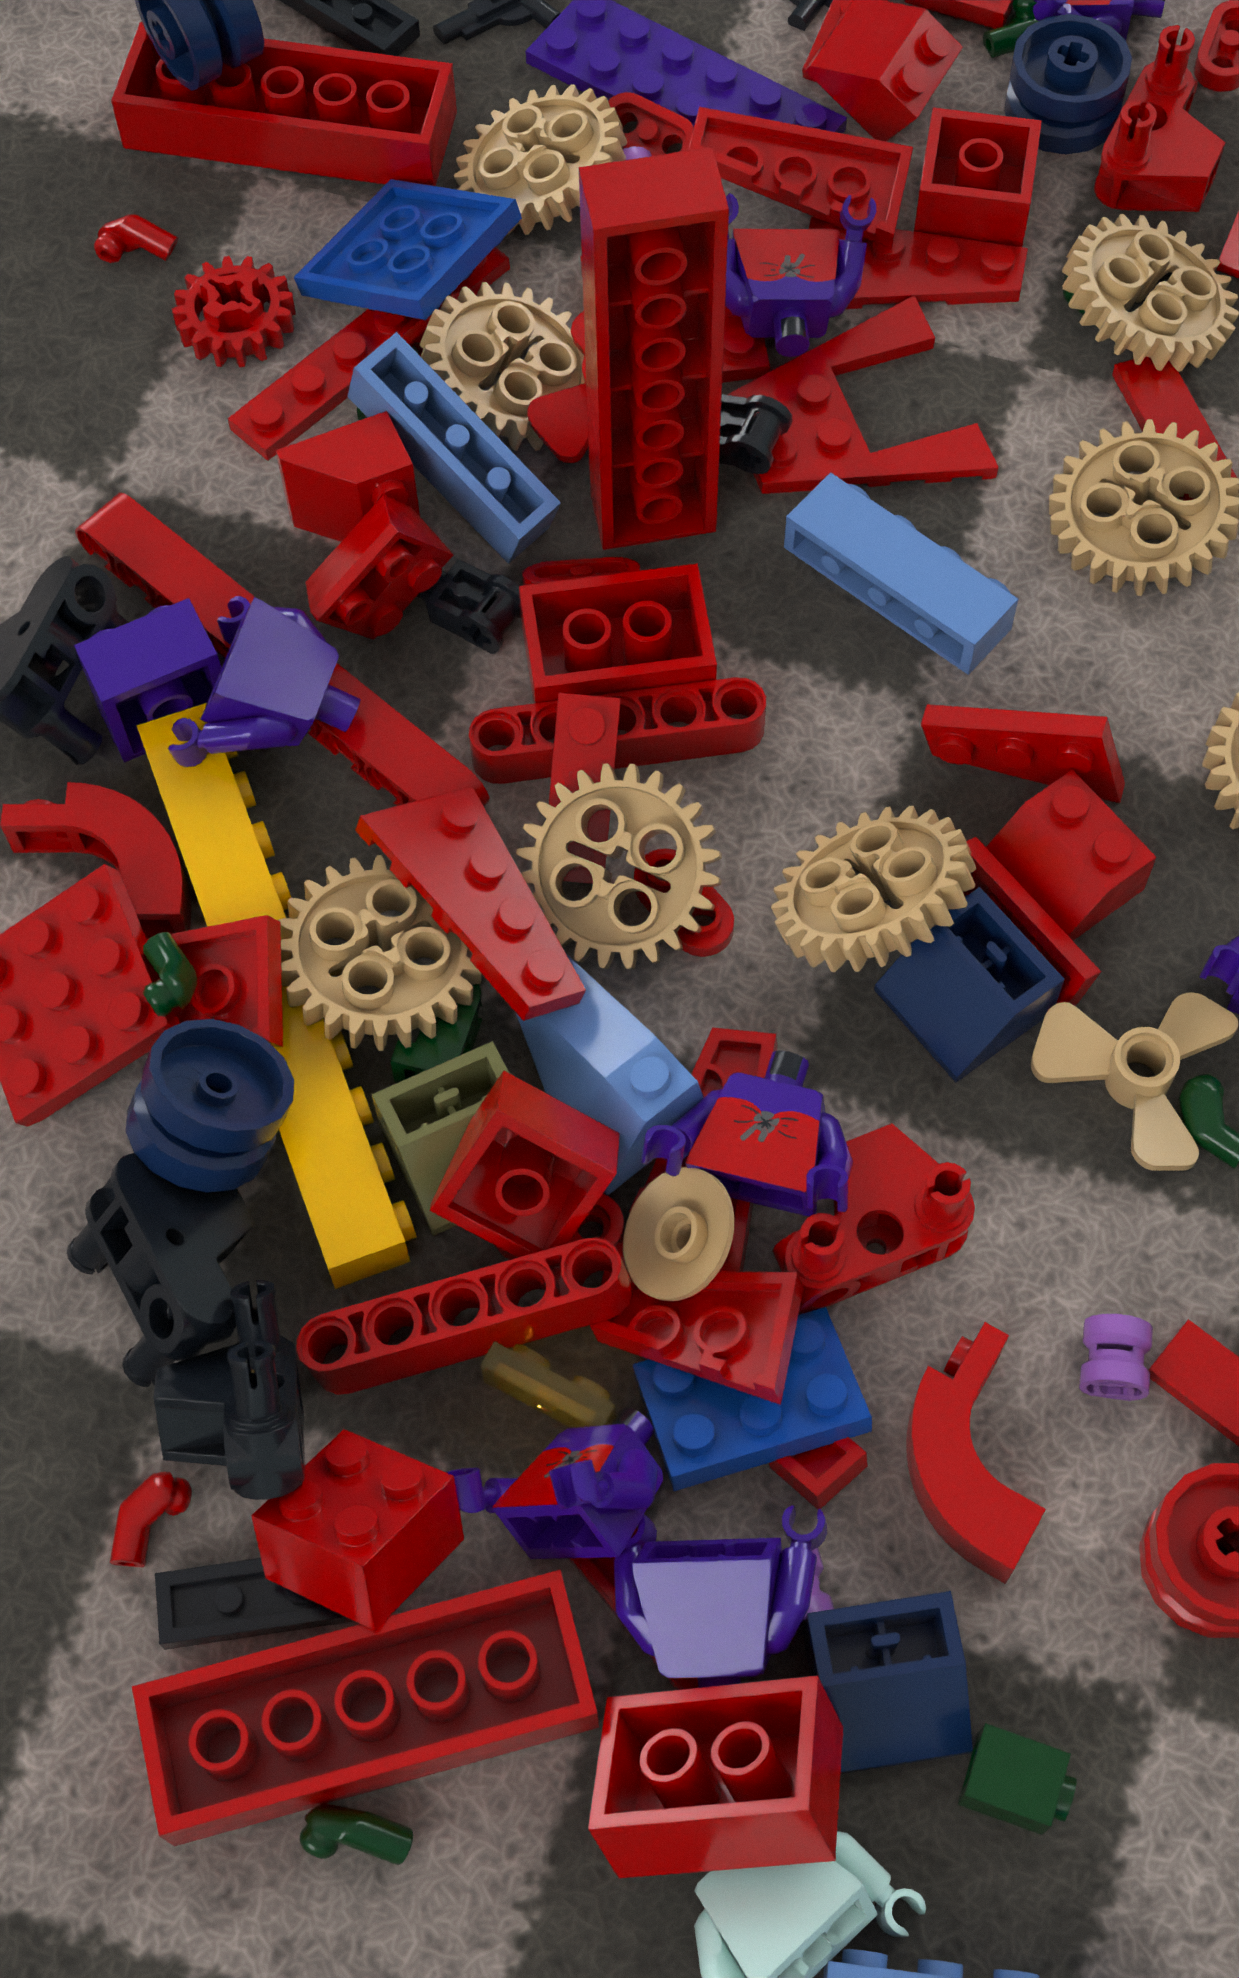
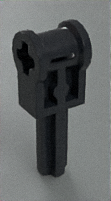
M722 394L719 463L733 465L753 474L768 472L774 461L771 452L779 436L787 433L793 422L792 414L788 408L779 401L764 395H752L745 398Z
M459 559L448 572L442 570L441 577L431 588L417 595V597L426 602L430 622L462 637L464 640L490 654H495L500 650L504 642L502 636L516 617L521 618L519 585L505 576L489 574Z

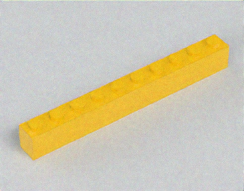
M207 703L136 725L207 927L268 915L276 920L286 918L284 910L288 909V900L291 898L287 883L282 872L273 875L269 873L265 859L275 856L267 829L263 821L251 824L246 810L256 806L251 786L245 771L233 774L228 759L238 756L237 751L216 754L208 752L206 758L198 765L184 767L174 760L168 750V747L172 744L182 745L188 742L179 741L172 731L173 724L178 719H191L196 723L199 730H203L207 722L200 719ZM282 986L283 1047H273L285 1058L294 1078V1095L291 1107L279 1128V1132L334 1288L337 1289L411 1262L406 1241L417 1238L404 1200L391 1204L384 1183L395 1180L383 1143L370 1146L363 1126L374 1123L362 1087L359 1086L349 1090L343 1071L352 1068L353 1063L342 1032L340 1031L331 1040L325 1038L323 1018L307 1026L303 1020L304 1005L290 1007L287 1001L286 988L288 986Z

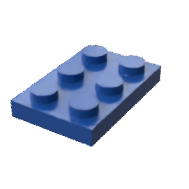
M826 1307L798 1315L781 1405L650 1359L632 1364L635 1380L648 1419L653 1426L654 1436L674 1492L767 1464L789 1455L793 1456L823 1447L840 1439L852 1438L872 1432V1416Z

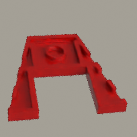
M915 296L896 304L727 394L745 398L752 395L768 396L782 403L792 414L793 422L788 432L779 436L771 452L774 461L769 471L764 474H753L762 494L812 491L830 472L847 484H867L868 487L890 486V482L924 480L925 483L952 482V478L982 476V480L997 477L998 465L977 423L870 453L835 378L837 375L934 349L935 336Z

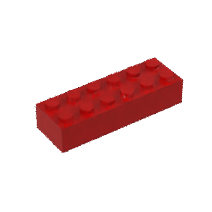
M143 22L139 23L111 99L123 148L384 185L390 179L436 186L457 114L453 63L264 38L265 43L262 55L234 69L223 63L221 77L191 91L183 86L169 71L157 53Z
M561 1570L391 1615L376 1631L358 1624L131 1686L158 1834L174 1847L314 1808L323 1803H332L599 1728L598 1712Z

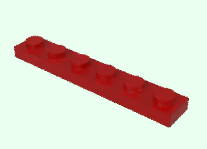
M494 247L475 267L472 274L462 281L452 293L460 292L462 287L466 286L477 296L482 282H487L490 286L510 270L509 257ZM367 309L227 418L230 430L269 461L276 455V450L288 446L346 400L354 367L413 318Z

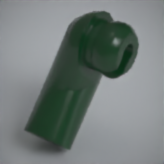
M1013 0L1012 5L1015 14L1012 15L1009 25L984 33L983 44L991 58L1014 52L1017 39L1028 26L1038 22L1033 14V6L1037 2L1033 0Z
M162 932L152 936L144 944L143 953L160 979L146 985L143 995L157 1016H167L174 1008L180 1006L183 1009L190 1004L197 986V975L193 966L169 932Z
M1201 1074L1189 1079L1184 1084L1179 1097L1182 1122L1196 1144L1235 1169L1239 1163V1133L1224 1122L1222 1100L1224 1088L1221 1082L1209 1074Z
M326 1803L311 1809L305 1815L307 1825L300 1833L302 1848L317 1858L326 1859L333 1856L340 1843L396 1865L404 1862L413 1841V1831L407 1826L372 1812Z

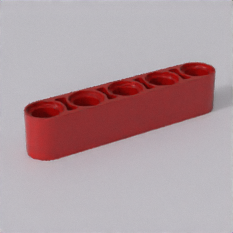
M733 677L594 695L621 698L618 729L628 731V733L618 735L615 769L628 768L629 764L643 766L742 753L757 746L764 736L766 695L762 687L755 681L747 678ZM558 700L494 708L476 716L469 727L472 765L476 774L482 780L492 784L551 778L554 743L548 740L555 737ZM733 714H742L747 716L748 718L734 719L729 716ZM673 722H684L689 725L684 727H673L668 724ZM495 745L507 746L506 749L500 751L488 749Z
M600 1238L581 1239L320 1314L310 1319L301 1328L297 1337L296 1351L300 1361L326 1391L337 1395L350 1394L609 1320L621 1314L629 1305L633 1295L632 1282L616 1247L607 1240ZM604 1270L612 1272L610 1278L603 1285L596 1288L583 1287L584 1281L590 1274ZM535 1289L545 1290L544 1296L538 1303L530 1307L517 1306L520 1298L525 1293ZM467 1308H479L477 1316L470 1323L464 1326L452 1325L455 1317L461 1311ZM406 1326L413 1327L411 1335L404 1342L398 1345H388L391 1335L396 1330ZM338 1345H347L345 1354L339 1360L331 1364H323L326 1354L332 1348Z

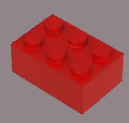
M698 563L519 586L522 629L534 703L558 700V693L594 696L716 680L717 662Z
M808 1676L607 1697L588 1830L618 1878L835 1861L843 1725L819 1677Z

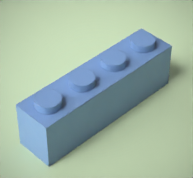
M397 332L354 367L347 397L367 418L387 411L415 468L508 564L549 529L561 502Z
M830 472L786 516L784 548L966 674L969 675L1012 629L1018 598L1012 595L1004 584L996 579L985 577L963 562L954 550L945 546H939L917 531L909 520L900 515H893L871 500L863 489L854 484H847Z

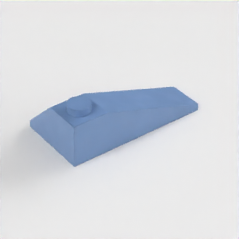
M566 954L586 989L580 1003L525 1021L517 1013L516 1015L545 1093L620 1133L617 1174L604 1191L608 1196L646 1166L641 1163V1157L647 1130L657 1125L671 1126L701 1101L703 1095L698 1081L665 1045Z

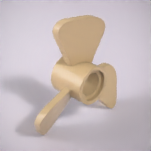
M1184 993L1176 997L1171 1003L1158 1029L1137 1027L1127 1031L1117 1040L1076 1006L1067 1002H1061L1053 1005L1044 1017L1031 1057V1070L1034 1076L1044 1083L1105 1080L1106 1088L1112 1098L1119 1104L1133 1109L1131 1152L1136 1162L1145 1169L1152 1171L1189 1170L1195 1165L1199 1157V1149L1188 1129L1167 1099L1166 1094L1179 1069L1180 1060L1231 1039L1238 1028V1019L1232 1012L1202 994ZM1132 1062L1145 1064L1152 1069L1155 1076H1139L1129 1068L1128 1064Z

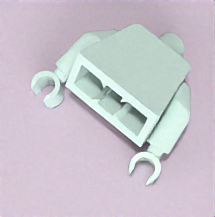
M837 1831L835 1861L710 1871L697 1883L694 1890L705 1908L698 1916L694 1925L701 1977L813 1978L828 1961L833 1959L875 1917L878 1925L885 1933L895 1937L909 1936L905 1928L895 1922L892 1915V1907L895 1901L901 1898L915 1912L923 1915L926 1912L925 1901L913 1889L902 1888L895 1890L889 1884L891 1875L851 1835L841 1831ZM873 1901L877 1903L876 1907H874L872 1903Z

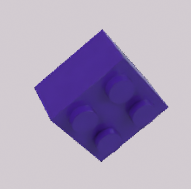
M189 598L173 605L155 608L144 617L114 629L99 631L90 639L74 645L97 708L124 763L146 754L136 725L207 703L221 670L218 654Z

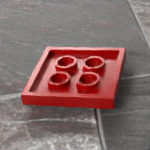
M103 864L0 934V1082L16 1124L28 1127L43 1121L149 1052L164 1030L180 1024L175 1009L167 1016H157L143 995L145 986L157 981L160 977L143 953V946L147 939L121 874L118 870L106 864Z

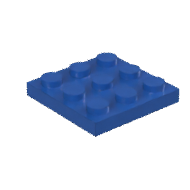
M390 179L294 276V280L301 296L426 320L432 315L434 309H439L445 297L450 295L462 281L467 279L491 250L503 241L508 232L522 219L516 199Z

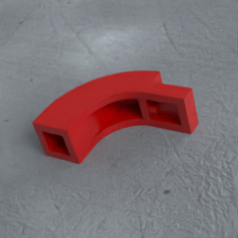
M67 782L65 804H56L43 799L29 800L24 804H3L0 826L13 853L75 852L100 857L112 864L120 872L146 939L162 932L173 934L190 930V890L176 848L163 825L140 803L109 788L87 783Z
M984 1322L974 1342L962 1336L943 1370L944 1373L952 1376L953 1379L930 1366L927 1367L909 1416L906 1453L908 1470L916 1497L927 1519L937 1533L966 1561L1006 1584L1046 1509L994 1478L981 1463L972 1443L970 1433L972 1406L1001 1356L1009 1337L1005 1332Z

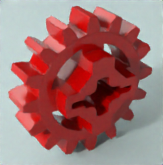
M224 256L222 267L215 269L211 264L205 262L202 264L203 276L199 278L195 275L187 274L184 277L187 290H175L174 297L177 307L172 308V313L182 345L184 347L193 346L195 356L199 360L206 358L210 353L213 354L217 367H222L228 358H235L239 368L245 367L247 362L246 356L252 354L263 362L267 360L265 348L270 345L274 348L282 349L285 346L282 333H293L294 331L292 316L296 314L292 292H289L287 279L284 275L275 277L273 265L270 263L261 266L257 270L254 267L252 257L247 256L241 266L233 265L230 256ZM266 301L270 304L267 313L264 309V303ZM203 310L205 319L201 322L199 316Z

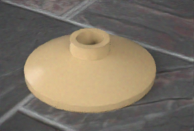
M681 1167L679 1175L670 1176L665 1172L654 1179L643 1190L629 1214L623 1240V1254L627 1271L634 1284L642 1292L663 1301H679L697 1294L715 1278L728 1256L734 1234L733 1205L724 1185L715 1176L704 1170Z

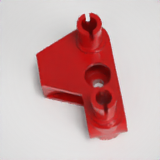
M1179 25L1168 26L1161 31L1155 61L1145 65L1103 145L1101 164L1095 181L1094 191L1101 203L1110 208L1137 211L1199 212L1216 178L1226 142L1189 114L1198 81L1193 79L1192 73L1187 68L1189 56L1195 42L1194 34L1188 28H1185L1180 45L1176 44L1180 30Z
M892 1123L846 1141L853 1160L848 1179L847 1211L838 1212L837 1201L834 1200V1216L828 1213L811 1215L804 1221L800 1230L783 1238L772 1250L782 1272H797L804 1287L800 1312L806 1313L828 1307L946 1259L958 1252L967 1240L968 1228L973 1222L975 1212L973 1197L970 1193V1178L963 1181L964 1175L967 1173L965 1169L955 1163L946 1162L939 1164ZM872 1243H878L883 1246L885 1253H872L867 1250V1246Z

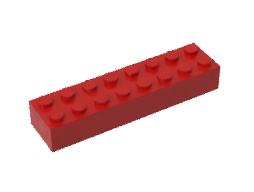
M713 147L579 167L590 495L602 549L607 550L716 532L729 207Z

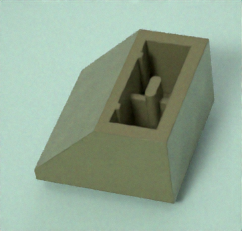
M493 1041L372 1094L381 1132L433 1236L457 1226L429 1211L431 1202L470 1120L502 1072L506 1071L509 1073Z

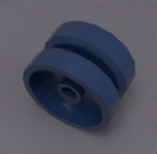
M135 0L145 30L157 53L176 79L191 91L221 77L223 63L234 69L263 54L265 42L262 25L253 0Z
M1065 14L1046 17L1028 26L1016 41L1004 107L1005 115L1042 120L1038 149L1045 152L1067 155L1086 152L1105 143L1121 112L1123 97L1125 96L1130 75L1132 56L1126 40L1113 27L1086 16Z
M215 1019L188 1020L164 1030L151 1047L143 1068L142 1081L136 1087L128 1107L125 1131L133 1152L153 1173L178 1187L202 1192L234 1190L255 1179L265 1164L275 1143L276 1133L283 1124L293 1102L294 1078L285 1058L265 1038L241 1025Z

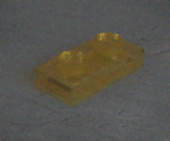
M495 1341L493 1342L481 1363L484 1383L569 1428L609 1425L616 1416L615 1404L608 1401L610 1394L597 1383L582 1376H574L571 1382L548 1370L550 1367L548 1360L534 1350L516 1344L510 1350Z

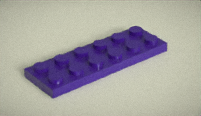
M573 0L525 51L527 64L568 85H575L582 92L591 88L596 98L605 96L607 100L620 93H635L687 118L693 127L699 107H705L837 133H844L846 130L847 117L612 0Z

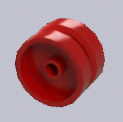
M1212 1463L1185 1474L1166 1494L1148 1518L1139 1544L1141 1576L1155 1604L1178 1626L1208 1638H1239V1463ZM1218 1546L1224 1547L1229 1554L1225 1556Z

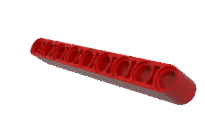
M118 493L75 529L76 536L84 550L89 555L96 552L107 561L108 564L104 567L131 588L135 584L148 595L144 600L154 608L173 605L189 598L215 650L226 658L231 644L223 639L217 619L220 616L231 618L227 604L235 596H242L251 604L254 598L251 593L125 493ZM336 663L329 685L360 698L358 709L346 732L314 719L310 727L311 730L308 732L310 736L335 756L339 752L354 763L350 768L377 791L383 787L397 799L393 802L396 806L471 786L474 788L483 806L489 803L490 798L486 788L471 770Z

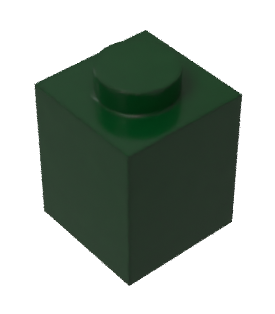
M985 1723L977 1734L957 1804L1042 1835L1052 1826L1053 1819L1065 1822L1077 1784V1778L1066 1775L1071 1753Z

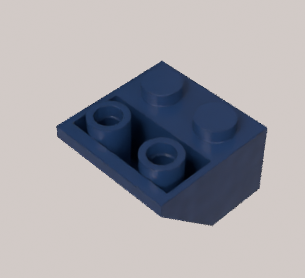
M980 887L965 897L968 903L965 908L948 909L954 922L952 926L934 925L930 929L935 940L932 943L923 942L919 939L914 940L911 943V955L905 957L901 954L874 987V991L955 1082L961 1080L1042 1021L1047 1011L1057 1003L1065 980Z
M951 1591L807 1613L802 1631L810 1676L819 1677L843 1725L841 1774L973 1752L966 1662Z

